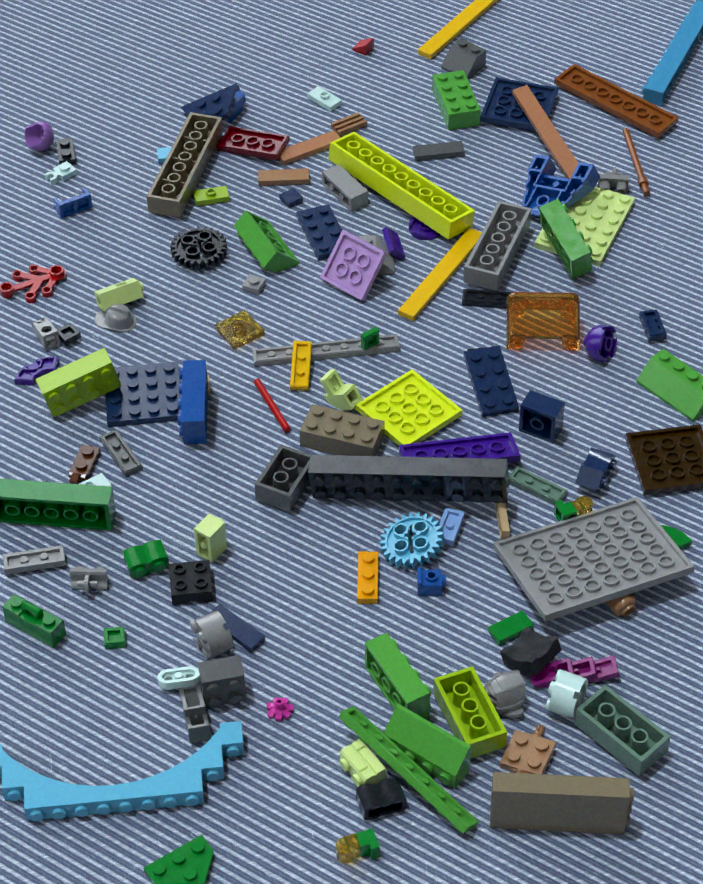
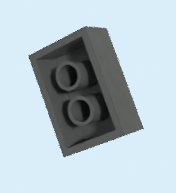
M280 445L255 483V499L291 512L310 483L308 469L311 455Z

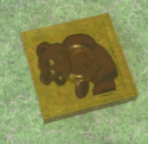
M245 310L214 324L215 330L234 350L265 335V330Z

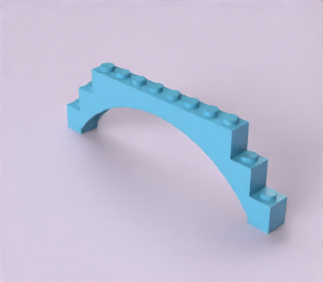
M241 721L220 723V728L213 737L183 762L152 777L117 785H78L42 776L12 759L3 751L2 744H0V779H2L4 800L17 801L24 799V811L27 821H41L42 819L52 818L62 819L72 816L84 817L92 814L105 815L112 812H130L132 810H152L162 807L173 808L182 805L195 806L204 803L203 781L224 779L223 757L244 755Z

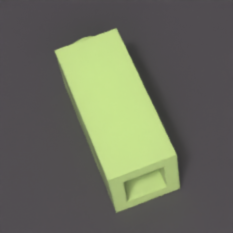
M131 278L97 290L94 294L99 309L106 311L109 306L126 304L144 297L142 293L144 287L141 281Z

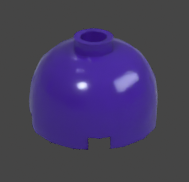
M598 325L593 327L585 336L583 344L587 354L593 360L609 362L607 360L609 356L611 358L614 357L617 348V338H614L613 333H616V330L613 326Z

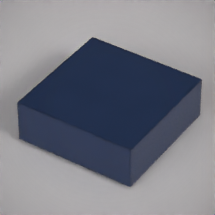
M294 188L279 194V199L289 208L303 202V196Z

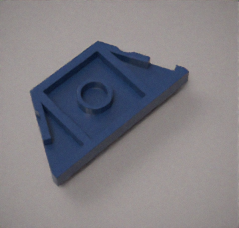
M237 83L181 106V109L188 116L190 112L222 117V120L230 117L231 109L235 103V93L240 88Z

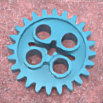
M410 512L409 517H405L402 514L401 520L394 518L395 523H388L389 529L384 528L385 534L380 535L382 541L379 543L386 561L389 560L391 565L395 563L397 568L403 564L404 569H407L409 565L415 569L416 564L423 567L424 561L430 563V557L436 559L435 552L441 553L440 547L444 546L443 540L445 539L439 521H435L433 516L428 518L427 513L421 517L420 512L416 516H413L412 512ZM411 528H412V533H413V536H412V537H411V534H410V529H411ZM412 541L414 546V553H412Z

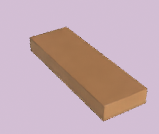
M309 168L258 170L259 186L309 184Z

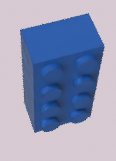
M183 360V368H179V378L182 379L181 383H179L180 398H178V409L180 410V414H178L179 436L183 437L184 444H207L208 376L206 360Z

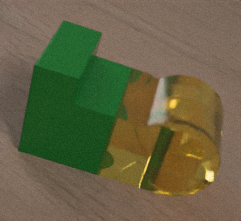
M580 496L575 501L564 503L562 500L556 501L554 504V515L558 521H563L591 512L593 501L587 496Z
M373 828L344 836L336 842V858L341 863H350L355 858L370 855L371 860L380 858V846Z

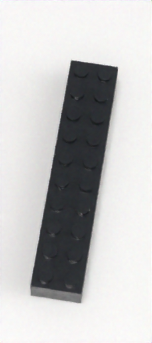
M311 455L308 476L313 498L508 503L509 474L507 459Z

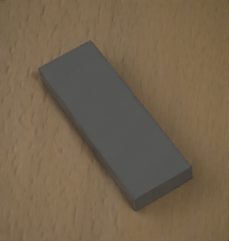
M462 141L416 145L412 147L415 161L465 156Z
M117 430L99 436L100 442L125 477L143 470L142 464Z

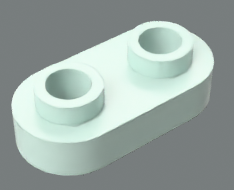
M192 666L166 669L157 676L159 687L166 690L191 687L200 682L199 670Z

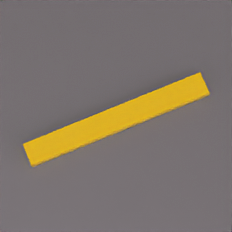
M498 0L473 1L418 49V54L432 59Z
M468 228L399 308L398 315L414 321L472 253L482 232Z

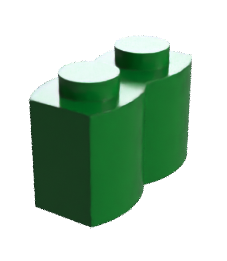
M152 540L142 546H133L122 551L131 578H141L149 572H160L169 567L168 556L161 540Z

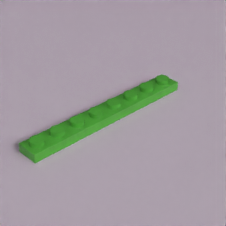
M355 706L342 710L339 718L344 722L345 726L352 729L361 741L367 743L377 756L383 758L392 770L398 772L406 780L407 784L414 787L423 799L430 802L439 814L445 816L458 831L464 834L477 826L479 823L477 819Z

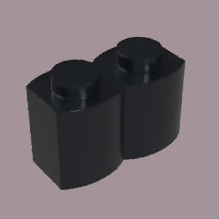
M385 778L378 784H363L356 789V800L364 820L376 819L385 814H393L406 809L407 799L398 778Z

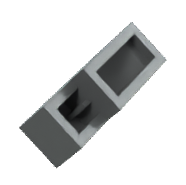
M200 685L178 688L190 743L210 740V725Z

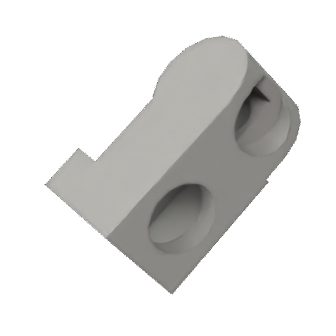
M46 317L31 323L34 334L41 341L45 351L60 346L58 331Z

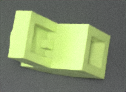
M330 369L320 379L326 391L323 396L332 406L340 410H352L362 400L355 384H344L336 369Z

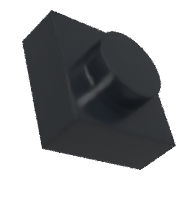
M71 323L57 329L59 339L65 345L81 338V333Z

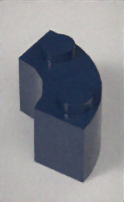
M591 447L585 462L580 467L575 483L597 491L605 488L610 470L614 471L616 467V455Z

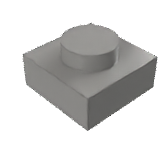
M249 274L242 284V290L259 295L266 284V279Z

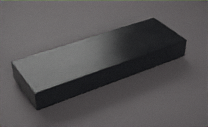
M463 289L462 306L516 309L517 293Z

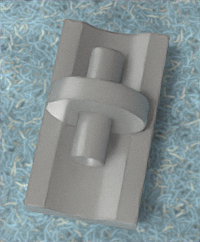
M613 167L612 172L606 171L605 174H599L600 178L597 186L601 190H610V187H615L617 193L625 194L629 185L630 175H622L623 172H616V167Z
M77 566L76 568H70L71 589H84L85 592H90V589L108 588L107 569L105 567L97 566L95 569H88L84 566Z

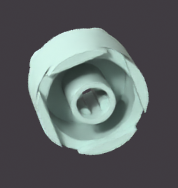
M559 669L555 678L556 682L552 681L550 683L548 693L551 694V698H548L545 710L575 719L576 709L581 705L582 698H585L588 680L582 676Z

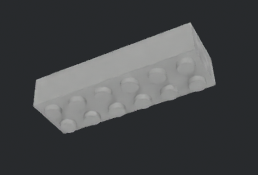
M498 200L464 266V283L498 291L531 224L532 208Z

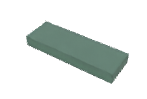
M519 466L509 475V484L554 505L556 501H563L567 496V489Z

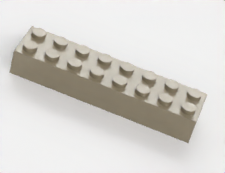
M190 112L146 196L148 212L181 218L223 134L222 117Z

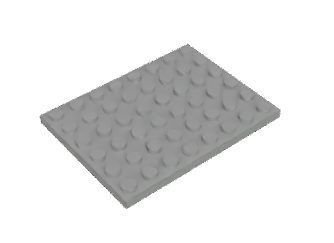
M638 497L493 542L494 550L545 622L694 573V565Z

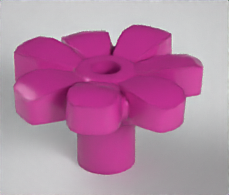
M276 697L273 698V703H267L266 709L269 710L267 716L270 719L275 717V721L278 722L282 721V717L285 719L290 718L291 713L294 711L293 705L289 704V699L286 697L283 699Z

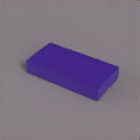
M386 226L382 229V233L389 254L399 260H403L406 256L399 235Z

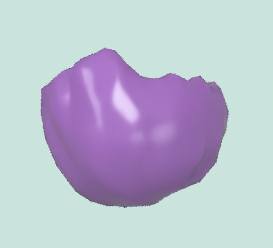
M40 121L25 128V142L29 149L44 151L53 144L54 131L49 123Z

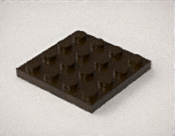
M700 424L626 433L625 440L644 495L703 488V430Z

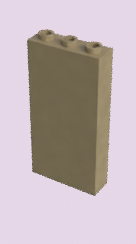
M493 772L490 828L624 835L625 827L630 825L634 788L630 787V778Z

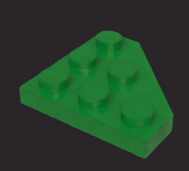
M200 835L145 866L144 873L152 884H206L209 868L214 857V850L203 835Z

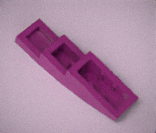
M614 655L595 661L591 656L573 662L569 657L548 663L536 676L530 674L534 688H549L552 681L556 682L555 678L559 669L586 678L588 684L620 677Z

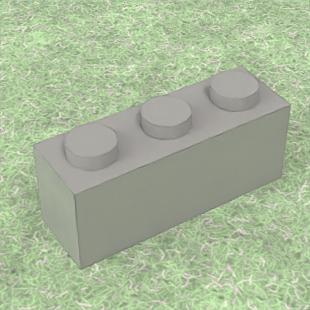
M338 164L322 171V185L350 212L368 204V190L356 178H353L346 169H343Z

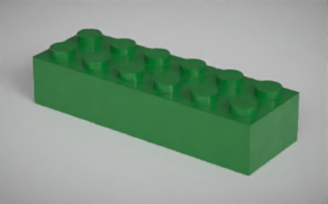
M0 479V522L112 530L116 509L113 488L110 486Z

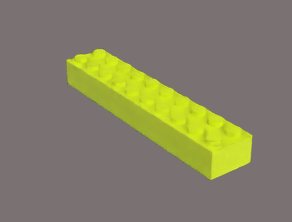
M356 132L330 142L328 160L336 165L339 164L349 174L449 240L468 228H472L475 214L474 209Z

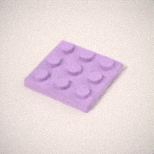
M342 230L320 278L365 301L388 253L350 232Z

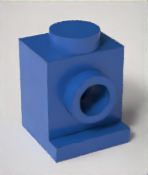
M417 567V596H442V587H446V575H442L441 569L421 570V567Z

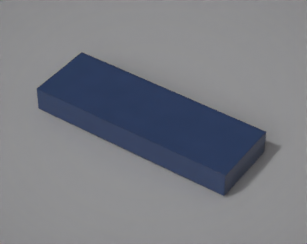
M221 604L210 612H220L226 622L224 626L226 630H230L232 639L252 653L265 641V635Z

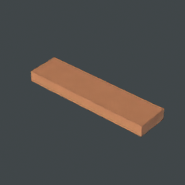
M335 131L322 134L285 148L278 159L283 165L292 163L329 149L330 142L341 137Z

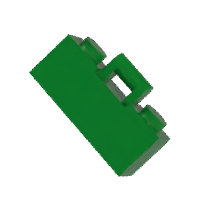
M13 594L2 606L7 623L52 648L66 635L63 620L16 594Z

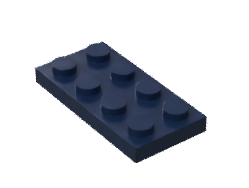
M329 204L296 212V217L317 260L328 259L342 232Z
M500 345L464 351V360L481 416L486 417L518 411L519 405Z

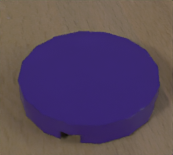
M415 217L409 222V233L414 238L426 241L433 240L441 235Z

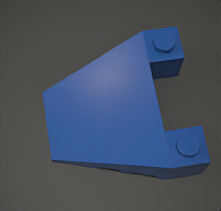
M535 154L528 167L529 175L525 184L526 193L523 195L522 206L532 208L531 216L540 217L539 207L556 199H559L561 204H565L567 208L594 190L600 178L594 164L579 162L571 178L567 179L553 176L556 167L549 156Z

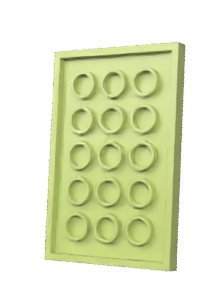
M595 187L592 192L567 208V214L569 217H573L576 229L580 230L584 236L585 244H589L592 249V265L601 266L635 203V197ZM542 228L534 242V248L558 254Z

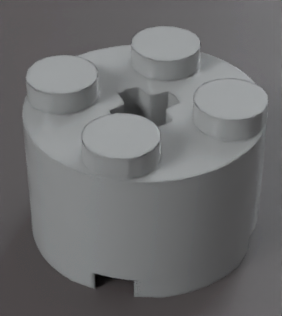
M219 611L209 613L189 622L192 632L196 635L193 638L197 649L202 648V654L206 660L227 652L234 647L230 630H226L224 626L226 622Z

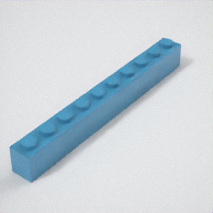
M696 0L695 4L691 5L689 14L686 13L684 22H681L679 26V31L675 32L674 39L670 40L669 47L665 49L663 57H660L658 66L654 67L653 74L649 76L647 85L644 84L642 88L644 100L660 106L664 103L703 35V1Z

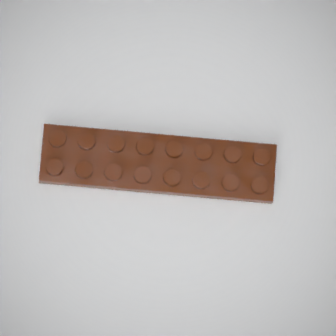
M573 64L554 79L555 85L657 138L661 137L678 123L679 117L576 64Z

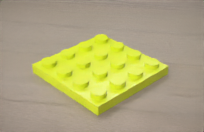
M413 369L356 404V410L363 416L385 421L384 434L398 446L420 443L462 416V409Z

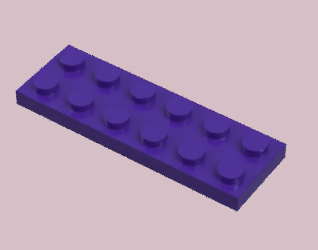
M511 432L399 445L400 457L507 459V463L520 461V453Z

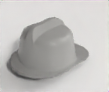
M115 304L109 306L106 311H99L94 319L99 327L118 332H128L137 323L134 314L123 304Z

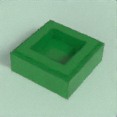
M376 326L361 334V348L364 351L379 343V329Z
M124 626L103 629L105 649L126 647Z

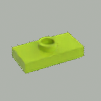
M227 186L193 191L196 206L230 201Z

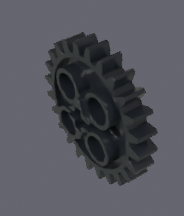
M197 226L195 230L193 227H190V231L184 229V233L178 232V236H174V241H171L170 246L174 262H179V266L184 264L185 268L191 266V270H194L195 267H198V270H201V267L208 269V265L214 267V263L220 264V260H224V255H227L228 250L226 238H224L223 234H219L218 230L213 232V228L207 230L206 226L203 229Z

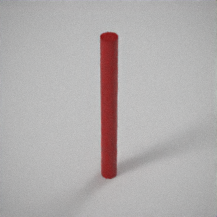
M259 378L255 379L254 385L285 433L290 432L291 427Z

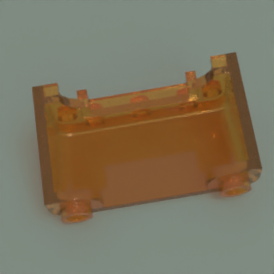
M510 293L506 299V349H519L523 347L525 339H562V346L564 348L580 350L579 296L575 293Z

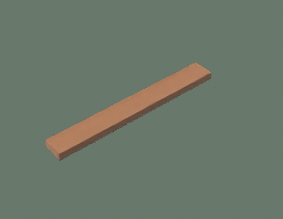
M528 85L512 90V95L565 177L570 179L578 162Z

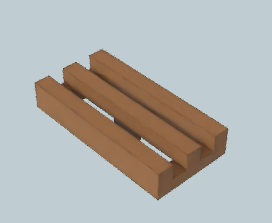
M359 112L331 123V129L339 136L367 126V120H364V117L360 116Z

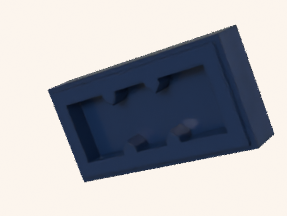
M657 309L640 311L639 318L648 341L666 339L667 333Z

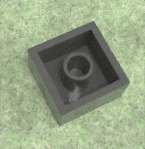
M240 655L198 663L200 688L206 708L246 701L245 675Z

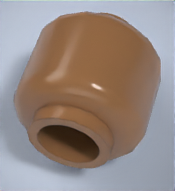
M631 593L607 601L606 604L616 616L626 617L635 610L636 598Z

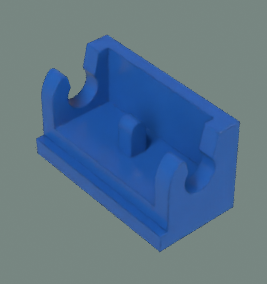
M86 188L81 189L83 194L60 202L58 198L53 199L55 202L53 204L54 209L61 219L93 207L91 194Z

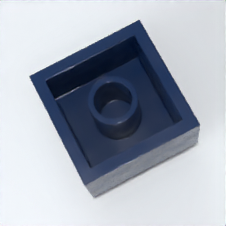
M530 390L520 405L519 431L554 444L563 429L565 402Z

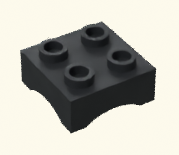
M209 560L169 564L172 606L189 601L213 602Z
M525 627L518 639L509 647H504L500 653L504 665L536 676L562 649L558 637L543 636L533 629Z

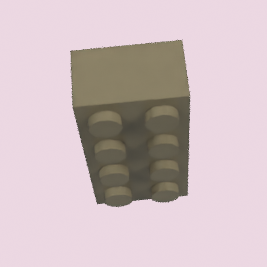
M312 404L299 430L300 446L335 455L376 456L384 439L385 421Z

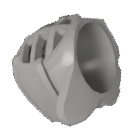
M520 671L494 674L484 684V688L497 713L509 718L522 716L524 710L521 706L525 701L526 681L523 680Z

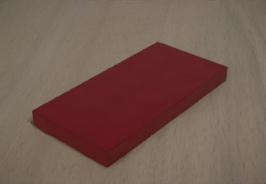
M230 126L216 145L217 151L278 160L290 142V136Z

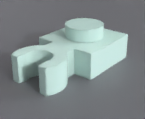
M66 161L54 167L53 172H47L45 179L46 181L50 179V184L54 185L60 179L65 181L77 175V170Z

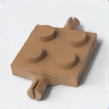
M540 724L536 726L533 734L515 730L500 761V768L512 773L544 774L556 749V741L542 737L545 727L543 725L540 727Z

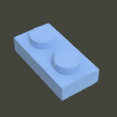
M445 508L439 523L444 532V544L454 546L465 517V512Z

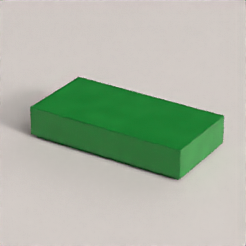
M522 610L489 626L488 633L498 645H501L520 636L521 631L525 627L534 629V624Z

